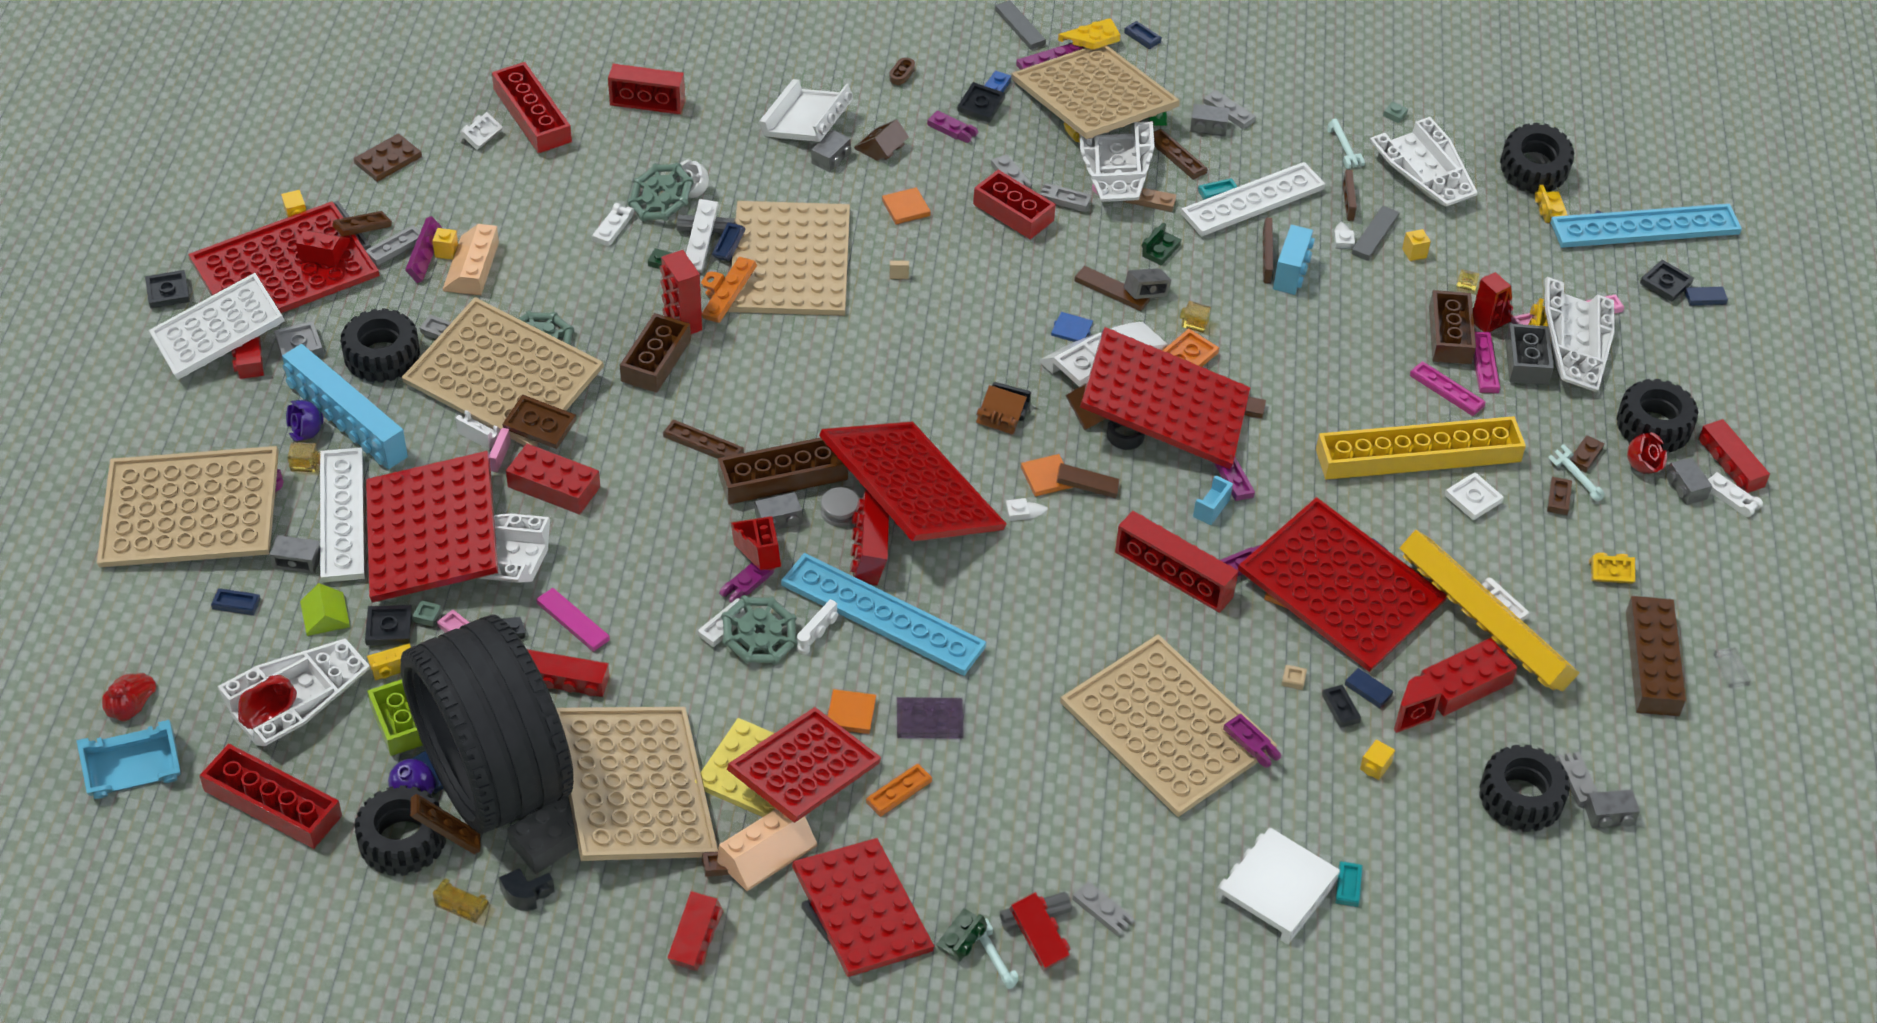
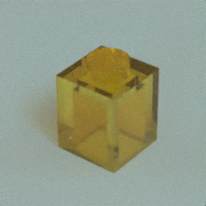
M1189 301L1186 308L1183 307L1180 313V318L1182 319L1181 327L1204 333L1210 319L1211 307Z
M291 442L287 456L290 471L315 472L317 464H320V452L317 451L316 443Z

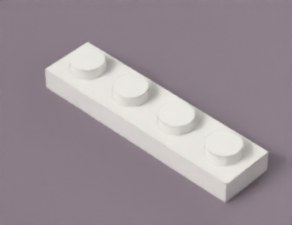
M699 199L686 251V255L699 273L703 272L719 206L716 201Z

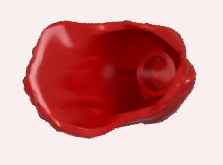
M145 673L124 674L117 678L103 694L102 708L105 714L122 722L136 716L142 711L147 699L156 691L155 680Z
M272 675L255 687L243 692L238 702L239 722L247 729L253 730L257 726L289 710L297 697V691L291 684V681L282 675Z

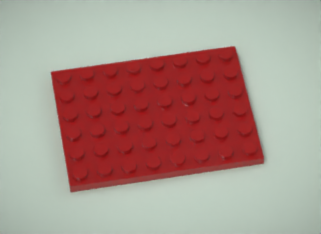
M333 201L188 254L189 260L211 296L256 273L280 313L380 276L378 268L355 234L343 236L350 238V242L336 267L299 260L296 242L303 230L341 236L332 226L333 220L343 218Z
M1104 327L1080 408L1230 469L1235 458L1250 387Z
M913 421L821 429L819 436L844 463L848 470L859 480L860 484L866 488L912 542L1002 531L1006 527L1007 523Z
M488 451L366 479L369 597L372 603L498 573L491 468Z
M1318 497L1314 498L1241 562L1237 569L1369 673L1447 599L1445 593Z

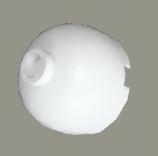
M685 160L680 164L684 171L694 181L688 198L701 196L709 185L707 170L697 161ZM679 175L675 179L677 183L682 181Z

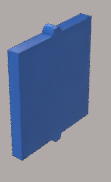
M1061 312L1057 321H1054L1051 336L1073 342L1086 338L1087 335H1090L1093 320Z

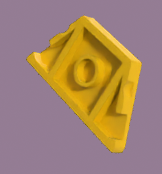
M1108 18L1058 34V41L1063 42L1069 39L1073 40V45L1094 50L1119 42L1120 33L1112 19Z

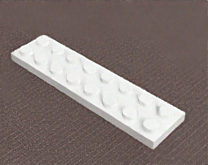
M1303 162L1181 209V215L1202 237L1324 190L1325 183Z
M362 447L320 451V577L322 583L365 579Z

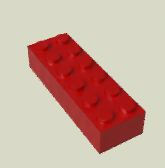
M526 62L492 72L494 91L538 154L572 142L571 125Z
M1133 510L1118 525L1115 553L1218 613L1234 598L1238 570L1231 565L1222 562L1215 556L1206 553L1196 545H1192L1180 536L1171 533L1161 525H1157Z
M229 743L199 775L203 790L206 793L313 849L316 848L342 817L339 800Z

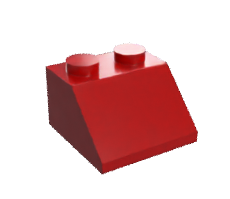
M303 230L296 242L299 260L336 267L350 242V238Z
M1429 674L1415 676L1408 681L1394 727L1396 733L1434 720L1441 692Z

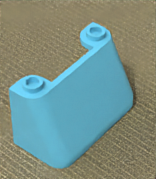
M170 720L158 722L159 726L156 729L149 726L146 730L106 739L100 737L97 738V743L96 741H89V738L76 740L87 794L93 796L94 799L107 797L110 792L158 781H164V783L177 781V777L181 775L174 729Z

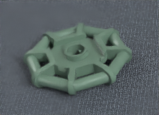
M655 163L640 177L633 180L634 185L631 196L628 199V205L634 208L641 221H667L680 208L688 205L690 189L694 184L693 178L689 177L680 163ZM661 172H671L669 175H661ZM679 175L682 181L677 183L675 179ZM640 188H643L642 196L638 197ZM646 203L647 207L645 210L640 206L641 204Z
M529 310L526 311V314L517 318L557 339L564 337L563 342L571 345L574 328L560 318L557 312L539 313ZM534 320H543L547 322H534ZM554 324H557L561 329L557 330Z
M741 596L735 605L721 615L724 635L722 642L724 646L732 649L746 664L753 662L776 665L792 648L797 647L798 641L796 639L795 625L797 618L795 614H791L779 604L773 596L770 598ZM751 606H767L766 610L763 608L752 610ZM744 608L746 612L745 615H743L740 619L734 617L738 612H740ZM771 608L784 619L778 620L770 613ZM732 625L737 626V635H732ZM786 625L788 637L782 636L781 632L782 627ZM756 627L762 628L764 634H762L761 632L757 634L755 632ZM737 642L743 644L749 651L747 652ZM778 643L783 644L776 652L773 650ZM757 650H763V652H766L767 654L752 653L757 652Z

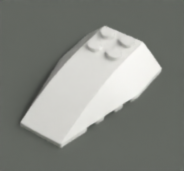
M1153 121L1134 122L1135 133L1097 135L1091 139H1085L1080 135V153L1101 202L1139 200L1154 152Z

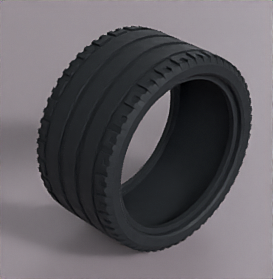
M495 614L482 617L479 620L461 626L459 629L455 628L439 635L438 638H431L403 651L400 667L401 678L418 734L449 799L463 820L479 834L495 830V828L513 822L515 818L524 817L535 812L536 809H542L572 793L574 784L572 758L554 702L527 648L516 632L501 617Z

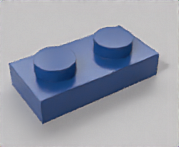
M995 70L984 86L1004 92L1010 84L1012 76Z

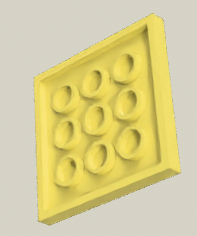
M737 718L701 771L704 791L761 817L774 811L775 807L727 771L728 763L774 733Z

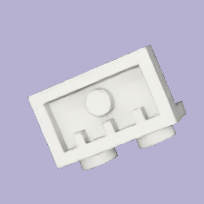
M486 112L482 116L478 115L472 121L473 124L462 128L459 141L462 143L466 140L478 150L498 134L503 127Z

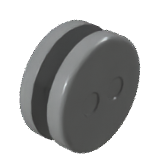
M844 487L828 490L821 499V515L823 519L834 526L852 524L853 513L857 512L859 497L854 491Z

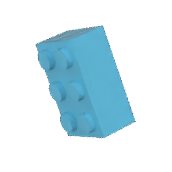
M1295 225L1290 226L1277 263L1273 290L1295 295L1297 288L1302 287L1304 277L1301 276L1306 275L1308 268L1306 263L1311 261L1312 252L1310 249H1313L1315 238H1312V229Z

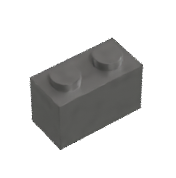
M1193 104L1190 132L1226 136L1230 108Z
M832 130L811 150V164L830 172L851 153V138Z
M1161 268L1128 270L1124 288L1135 299L1166 297L1172 279Z
M1693 457L1671 462L1666 477L1684 503L1689 505L1708 500L1712 485Z
M795 492L755 501L756 518L772 516L775 530L802 524V508Z
M277 535L270 552L272 567L314 574L320 560L319 541Z
M1632 789L1589 793L1584 805L1591 828L1630 826L1636 823L1640 813Z

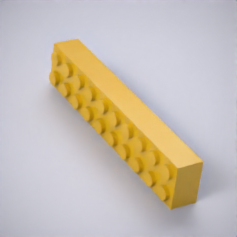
M1515 416L1319 433L1316 453L1325 480L1517 463L1522 461L1526 445Z
M1415 529L1399 549L1404 552V559L1418 567L1417 570L1426 578L1431 579V583L1436 588L1444 591L1449 600L1462 607L1461 610L1468 617L1477 621L1476 624L1481 629L1489 632L1494 641L1507 648L1506 651L1513 658L1523 663L1522 666L1527 671L1538 676L1537 680L1545 687H1549L1553 691L1558 689L1563 692L1578 676L1580 672L1430 537Z

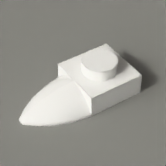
M1340 222L1334 230L1335 248L1353 249L1355 246L1354 231L1350 230L1343 222Z
M1026 498L1006 500L1005 502L1009 521L1035 518L1048 510V507L1027 502Z

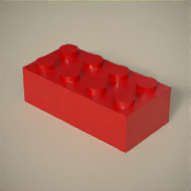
M612 64L608 75L610 106L681 115L685 104L683 72Z
M999 169L974 187L973 205L1030 240L1055 219V203Z
M684 250L662 256L660 271L663 278L661 280L663 289L661 297L664 303V308H662L663 315L689 323L691 334L702 331L700 273Z
M526 443L506 470L508 488L579 515L600 488L599 470Z
M865 491L863 498H859L857 512H854L852 517V524H855V528H853L851 540H854V544H852L850 555L854 556V560L851 561L850 572L853 573V577L867 584L877 586L888 560L889 514L883 510L882 506L868 491Z
M1489 638L1423 669L1420 676L1429 674L1440 690L1441 696L1437 710L1444 717L1512 684L1518 667L1494 640Z

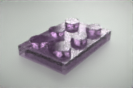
M897 697V738L963 739V698Z

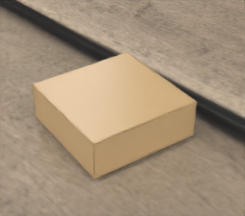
M890 260L889 279H909V261Z
M1286 665L1281 686L1303 690L1307 669Z

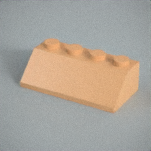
M477 224L461 235L443 286V291L482 295L499 244L497 226Z
M775 809L719 844L717 862L721 866H725L728 869L727 872L748 891L817 847V842L805 816L794 823Z

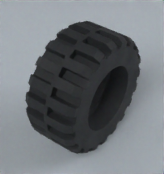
M1528 123L1522 127H1517L1508 135L1501 154L1500 164L1502 172L1505 173V178L1508 181L1510 180L1513 186L1520 187V190L1524 192L1528 190L1530 193L1535 194L1538 192L1539 185H1544L1546 192L1547 190L1551 192L1564 184V181L1569 176L1575 152L1570 139L1567 140L1566 134L1560 133L1558 128L1549 127V124L1540 125V123H1533V125H1530ZM1537 152L1548 157L1551 163H1534L1523 154Z
M382 308V310L371 309L370 312L364 311L360 313V316H354L341 332L340 342L344 363L352 374H356V377L362 380L365 378L368 382L378 381V383H382L385 380L393 381L396 377L401 378L419 359L420 347L417 328L409 317L403 313L400 314L396 310L389 311V309ZM376 343H393L384 348H369V346Z
M1645 379L1642 382L1634 383L1626 390L1622 397L1616 420L1618 429L1621 430L1624 438H1628L1629 443L1639 435L1654 433L1662 439L1664 443L1661 444L1663 451L1673 452L1684 447L1691 439L1699 411L1694 398H1691V394L1687 390L1684 391L1680 385H1674L1668 380L1664 382L1661 379ZM1646 412L1661 414L1669 420L1654 418Z
M1520 744L1512 745L1510 749L1505 747L1500 749V752H1495L1491 759L1488 760L1480 782L1479 796L1486 811L1489 810L1488 814L1493 819H1498V823L1504 827L1508 825L1512 830L1523 829V832H1531V829L1535 831L1543 830L1544 826L1547 828L1553 825L1562 814L1570 791L1568 773L1566 770L1563 771L1564 766L1561 762H1557L1555 760L1556 757L1551 753H1545L1544 749L1539 747L1535 749L1532 748V745H1525L1524 747H1520ZM1511 780L1527 781L1536 786L1542 795L1525 796L1519 794L1507 782Z
M399 785V788H393L392 786L386 788L387 790L384 792L378 791L374 794L373 798L369 797L364 802V807H360L357 812L358 817L355 819V835L361 857L365 859L368 866L375 867V871L380 873L386 871L388 875L396 876V873H401V876L409 875V872L414 871L417 873L422 871V867L430 866L433 863V858L437 859L441 855V849L445 847L446 838L411 817V797L418 794L440 807L439 802L429 792L425 790L421 792L420 788L413 786L412 788H407L406 785ZM398 822H413L421 826L416 833L404 839L393 840L381 835L387 827Z

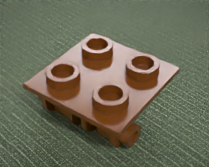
M989 385L982 406L977 410L976 415L978 417L976 423L1014 435L1027 397Z

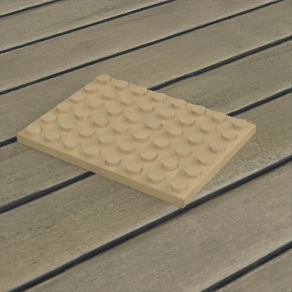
M1107 45L1094 50L1084 48L1011 73L1014 82L1085 139L1094 138L1097 135L1108 133L1111 130L1125 127L1128 124L1139 122L1142 119L1156 116L1165 111H1171L1173 108L1180 106L1178 98Z
M737 201L735 224L744 226L746 230L733 254L732 266L738 257L754 260L757 267L729 308V312L845 316L850 204Z
M474 297L402 376V380L405 384L463 414L465 410L469 411L472 419L491 429L495 425L501 430L503 422L522 395L566 411L603 369L604 364L589 354ZM510 432V438L524 446L526 443L533 446L538 444L536 441Z
M277 446L110 459L97 556L99 568L269 555L279 454Z
M1159 634L1060 697V703L1177 817L1258 763L1256 757H1253L1223 730L1224 724L1237 715L1242 714L1270 739ZM1270 739L1271 743L1277 748V744Z
M686 707L556 708L566 735L573 764L574 784L569 800L581 861L702 857V853L718 852Z

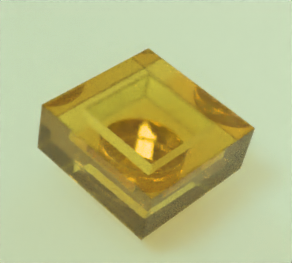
M1461 269L1456 287L1475 292L1480 274Z

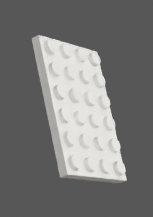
M253 273L150 329L149 332L176 379L179 380L233 349L242 346L253 338L260 336L264 332L277 327L285 320L256 273Z

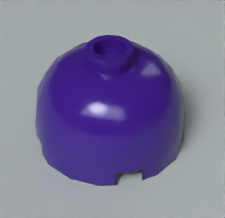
M306 400L291 401L292 405H288L286 411L287 427H291L293 433H289L290 437L294 441H305L313 438L318 434L324 422L323 414L312 402Z
M405 759L394 765L388 777L389 787L399 788V785H406L407 788H412L413 786L420 788L421 792L425 790L430 794L434 791L436 783L431 769L427 764L418 759Z

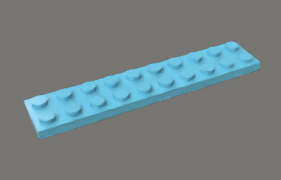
M1730 204L1555 216L1551 218L1550 222L1561 248L1738 235L1742 230Z
M806 553L799 558L781 580V586L822 606L830 599L835 601L838 614L965 676L986 648V641Z

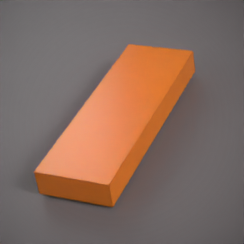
M917 763L868 796L866 803L881 817L930 784L932 776Z

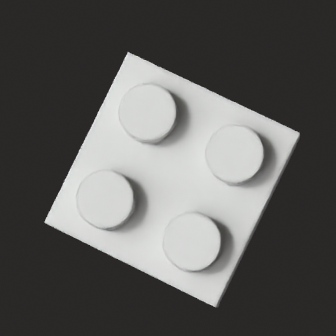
M1475 472L1445 491V496L1472 520L1477 519L1501 504L1504 499L1498 491Z

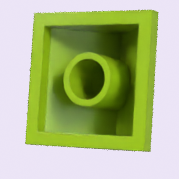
M318 583L300 600L307 636L350 627L343 592Z

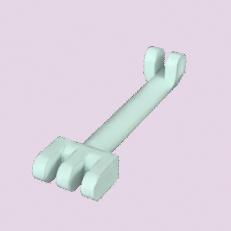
M1336 118L1332 119L1328 124L1327 130L1329 133L1335 131L1347 155L1343 158L1346 169H1350L1351 164L1353 168L1358 167V164L1360 167L1365 166L1362 154H1354Z
M1564 444L1560 446L1565 451L1564 454L1558 449L1554 451L1559 457L1557 460L1553 455L1548 457L1557 468L1563 464L1590 492L1589 495L1595 501H1600L1604 498V491L1599 486L1596 488L1569 459L1573 456V453Z
M985 918L988 925L986 932L977 940H980L1005 986L1011 989L1018 982V974L1016 970L1009 973L988 937L993 934V928L988 919Z

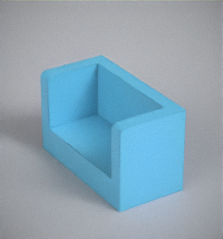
M1214 476L1212 487L1204 499H1197L1195 501L1193 517L1212 525L1230 501L1233 483L1219 476Z

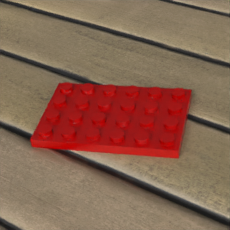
M814 707L728 763L727 771L792 822L796 823L880 764L882 757Z
M878 838L793 861L792 867L807 898L810 900L814 912L822 923L828 935L827 938L847 977L933 952L934 944Z

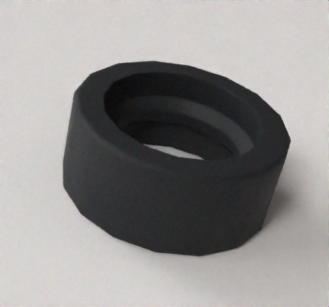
M1109 420L1107 439L1113 446L1123 450H1132L1138 448L1143 443L1145 434L1138 432L1131 436L1121 435L1115 429L1124 425Z

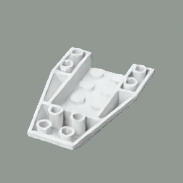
M1431 117L1416 121L1412 133L1393 140L1386 133L1370 138L1369 141L1393 168L1435 202L1447 207L1477 195V191L1452 141Z
M1546 277L1545 312L1559 376L1562 381L1597 392L1614 335V300L1598 294L1590 302L1564 294V282Z
M1143 322L1128 323L1111 328L1160 350L1168 346L1163 339ZM1102 332L1072 342L1040 359V363L1052 374L1061 369L1080 387L1087 383Z
M511 513L494 515L498 573L480 577V579L517 583L533 581L548 551L549 517Z
M345 638L257 665L219 685L218 690L233 719L257 746H266L305 725L370 669V665ZM272 675H282L288 678L297 691L296 700L289 710L257 726L253 730L247 729L239 722L238 702L243 692L255 687Z

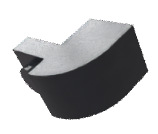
M519 868L498 877L500 891L511 907L520 911L537 909L536 900L544 899L555 892L553 878L550 873L527 882Z

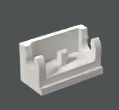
M467 410L464 412V419L461 415H458L455 418L458 434L488 450L494 446L500 432L499 427L494 425L493 429L479 423L471 418V413Z

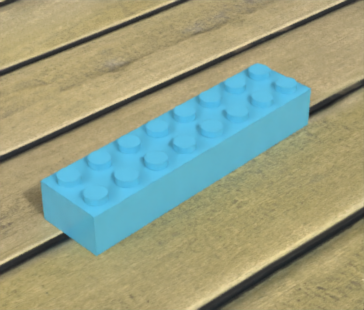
M300 344L282 355L287 385L291 389H295L302 399L314 403L328 421L336 424L337 428L341 432L344 431L352 442H357L365 453H369L374 457L379 465L382 464L389 470L408 457L403 429L308 348Z

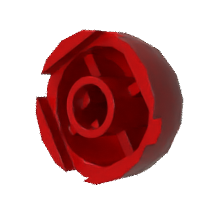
M1646 433L1635 437L1629 443L1627 449V458L1630 465L1636 471L1643 474L1662 470L1667 462L1666 450L1663 451L1661 444H1664L1662 439L1654 433Z

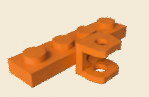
M738 257L726 277L721 273L707 272L701 284L707 289L705 293L711 300L702 312L703 319L716 323L721 322L757 267L754 260ZM714 278L712 282H708L709 279Z

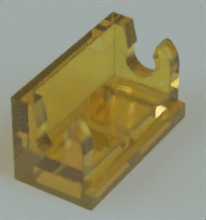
M445 878L433 892L435 906L476 923L489 905V900L485 899L486 896L483 894L476 897L452 886L449 883L450 880Z

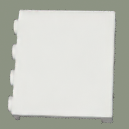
M792 79L760 119L759 123L763 135L766 137L820 142L853 100V94L849 84H846L840 92L802 89L800 81Z
M1269 828L1265 834L1261 833L1257 837L1255 846L1252 849H1247L1242 858L1243 861L1240 864L1236 863L1230 872V877L1228 879L1224 878L1217 889L1219 891L1218 901L1221 903L1227 897L1282 932L1280 940L1288 945L1335 886L1340 870L1274 829Z

